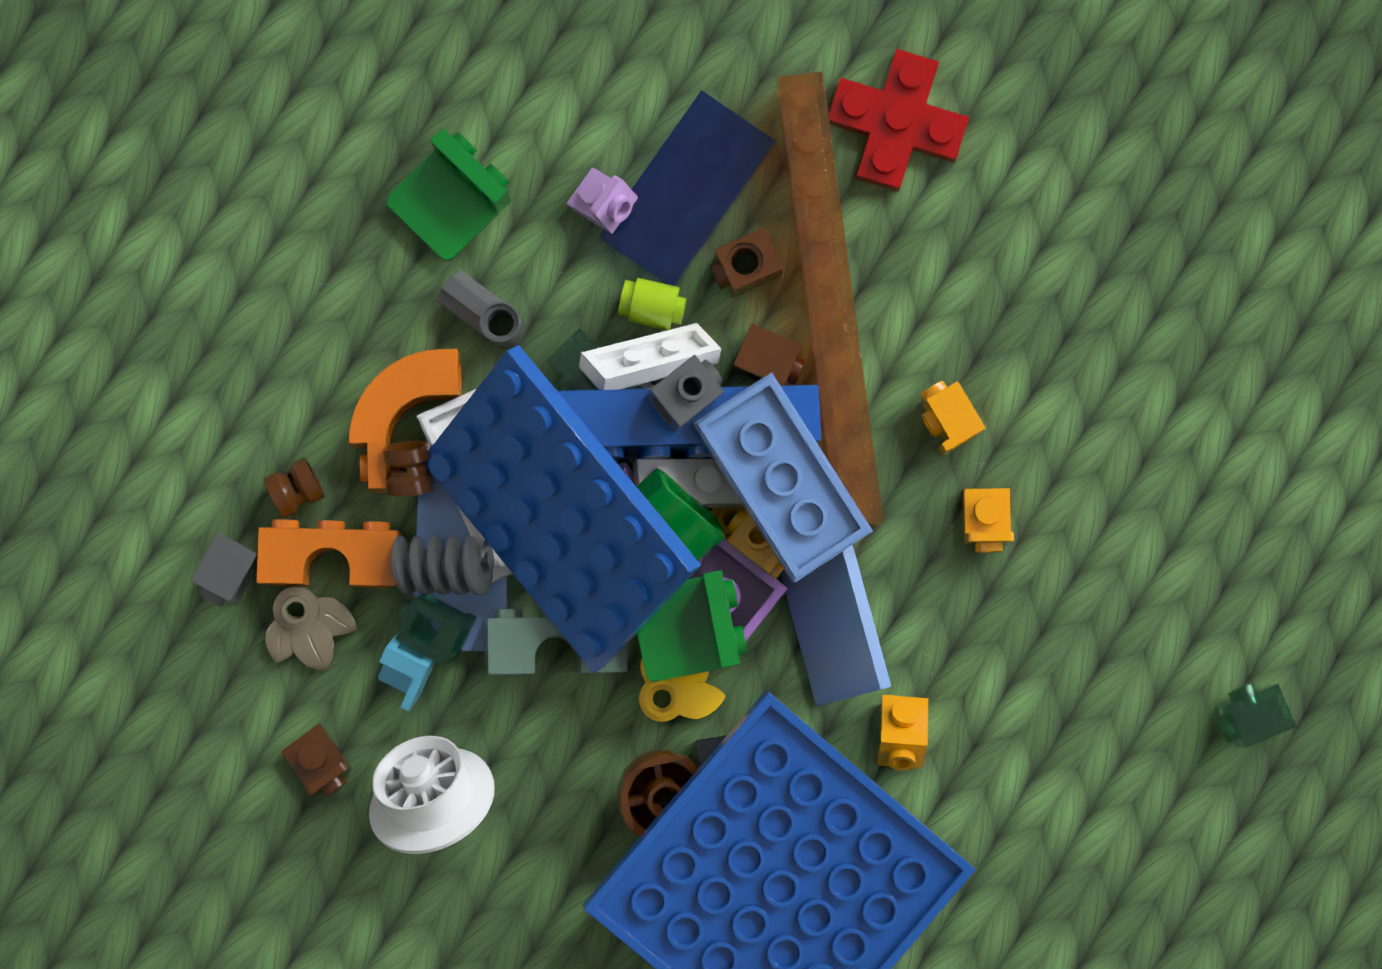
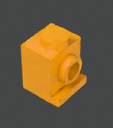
M940 381L920 393L924 401L922 405L926 411L921 414L922 420L934 438L940 435L944 442L938 447L942 456L981 434L986 429L958 381L948 387L944 381Z
M743 508L735 515L727 528V531L732 534L727 542L776 579L784 568L766 541L762 544L752 543L751 536L758 528L748 512Z

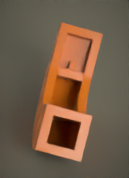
M458 349L427 350L406 356L380 372L361 395L351 420L349 444L354 448H367V454L360 455L361 482H368V489L373 493L387 492L386 479L390 476V467L384 462L383 448L391 444L392 434L399 419L408 410L421 403L448 401L462 396L461 354Z

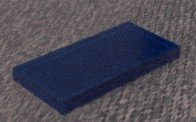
M701 90L631 189L638 196V199L633 204L629 216L618 225L613 234L603 229L599 239L664 284L676 286L773 148L776 140Z

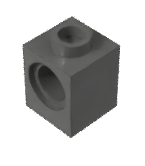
M217 532L190 581L201 586L197 594L220 607L223 606L225 600L238 605L257 571L258 553Z

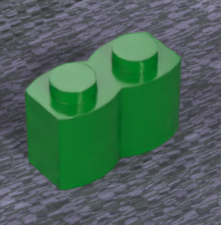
M656 468L636 486L698 561L725 538L719 520L702 503L689 495L674 479L661 469Z

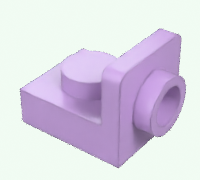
M592 167L566 204L577 214L613 234L618 225L629 216L638 196L623 179L616 175L610 178Z

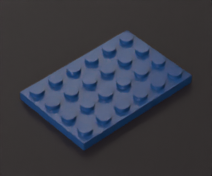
M519 345L504 353L428 450L429 460L426 462V468L482 537L487 539L490 547L593 673L604 668L701 566Z

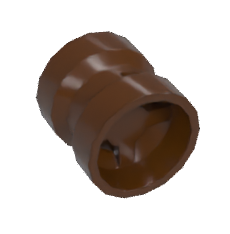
M405 441L389 444L383 448L384 462L390 467V476L386 479L387 493L389 495L401 497L415 496L428 493L434 489L432 475L426 468V462L429 460L428 450L430 449L428 442Z
M305 457L292 463L290 470L282 474L274 472L263 478L265 486L283 518L296 513L298 507L306 502L314 504L325 498L324 491ZM293 481H295V483H296V485H297V487H298V489H299V491H300L299 493H298V491H297V489H296V487H295Z

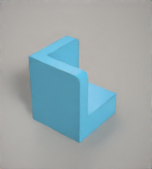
M399 630L383 652L380 663L383 666L378 678L380 681L406 693L400 708L409 712L421 696L440 650Z

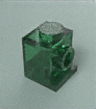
M430 594L420 595L409 599L401 609L397 619L401 627L395 639L437 663L444 665L460 656L477 617L471 613L465 614ZM432 619L441 624L439 630L433 627Z

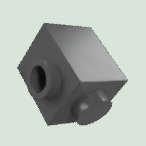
M694 354L651 388L645 397L675 433L721 396L724 390L719 384L723 380L716 368L708 360L705 359L700 362Z

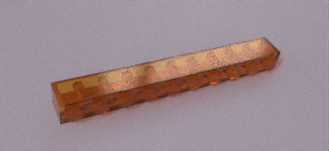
M823 72L777 77L775 94L814 384L819 385L823 451L871 528L879 527L884 520Z

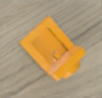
M882 695L877 765L889 766L899 771H906L912 768L921 769L928 744V698Z

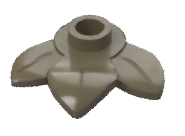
M291 585L282 589L275 597L273 603L275 619L266 630L265 645L268 653L276 663L284 661L294 653L307 667L324 671L329 668L332 662L334 652L333 637L355 631L357 628L355 618L344 603L337 598L316 597L307 587ZM292 602H299L304 606L305 611L300 616H292L289 614L287 606Z

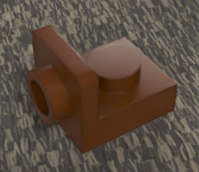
M322 724L316 725L281 750L305 784L306 788L304 789L309 796H315L319 792L322 793L324 798L330 796L348 782L343 775L353 769Z

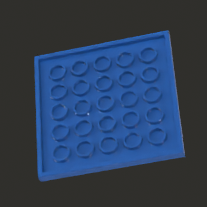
M765 690L595 888L582 906L585 911L656 969H892L976 869L770 692Z

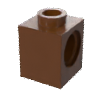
M765 227L716 248L714 253L716 262L710 265L719 288L722 290L728 287L732 298L781 277L784 269ZM742 254L749 255L755 259L757 269L748 275L739 274L732 267L733 259Z
M751 323L732 371L756 382L766 375L773 373L780 386H785L787 382L795 385L806 360L798 357L802 347L801 344Z

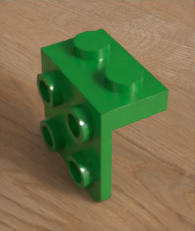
M442 128L430 140L434 151L389 194L387 205L442 260L452 261L511 202L508 190L505 188L509 184L506 177L491 163L484 168L473 157L477 150L462 134L457 132L452 137Z
M722 570L705 573L703 577L687 579L637 632L645 675L650 681L657 682L740 665L739 655L747 654V647L742 626L733 627L730 608L738 607L733 579L724 581Z

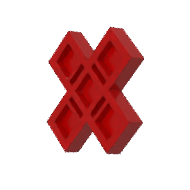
M896 48L884 90L840 77L826 124L869 137L856 179L899 192L912 150L955 163L969 117L926 104L939 61Z

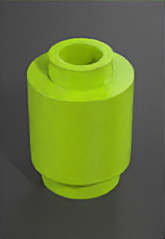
M637 278L636 282L625 280L618 315L628 317V322L667 331L671 330L672 323L681 325L687 298L679 296L680 287L642 278Z

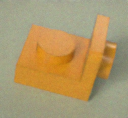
M1010 488L962 490L964 545H975L976 553L1003 552V544L1014 542V532H1011Z

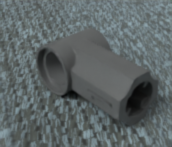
M459 269L441 288L436 301L485 337L492 346L500 350H509L521 343L525 335V325L518 311L512 305L500 300ZM502 316L513 318L514 326L511 332L504 336L492 334L491 327L497 318Z

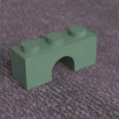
M523 609L495 610V618L484 620L485 676L535 674V654L537 648L545 639L559 638L566 641L569 645L570 643L542 609L541 617L523 618ZM627 644L604 668L596 673L592 672L572 647L576 657V674L628 672Z

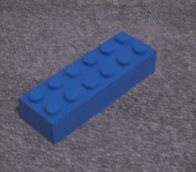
M819 385L781 386L811 435L819 443L821 441ZM721 387L724 390L721 396L675 433L645 397L650 389L557 392L615 462L619 464V459L626 456H637V459H664L670 456L682 455V459H710L712 456L693 428L692 423L748 387Z

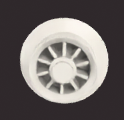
M422 736L410 739L387 753L374 772L372 782L374 795L369 809L370 824L381 843L392 850L406 854H424L444 849L471 833L486 816L494 797L493 775L487 764L479 756L470 751L458 749L454 743L446 738Z

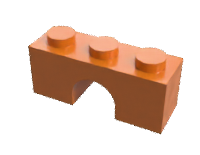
M272 520L271 528L259 527L257 583L265 586H309L310 568L315 558L327 551H339L346 557L349 563V585L357 588H398L392 575L391 561L394 540L397 536H402V534L397 530H391V523L363 522V530L345 529L344 521H317V529L299 528L298 520Z

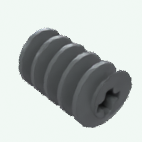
M397 536L394 540L391 561L392 575L399 590L406 595H412L417 590L423 595H429L434 591L441 595H447L452 590L458 595H465L469 591L475 595H483L491 586L494 554L487 539L484 540L481 549H478L476 539L473 536H468L465 539L463 549H460L456 536L448 538L445 549H443L441 539L438 536L430 538L428 549H425V543L421 536H415L412 539L410 549H408L405 537Z

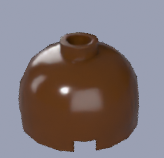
M651 750L636 757L624 769L617 785V806L625 825L640 837L699 767L689 757L671 750Z

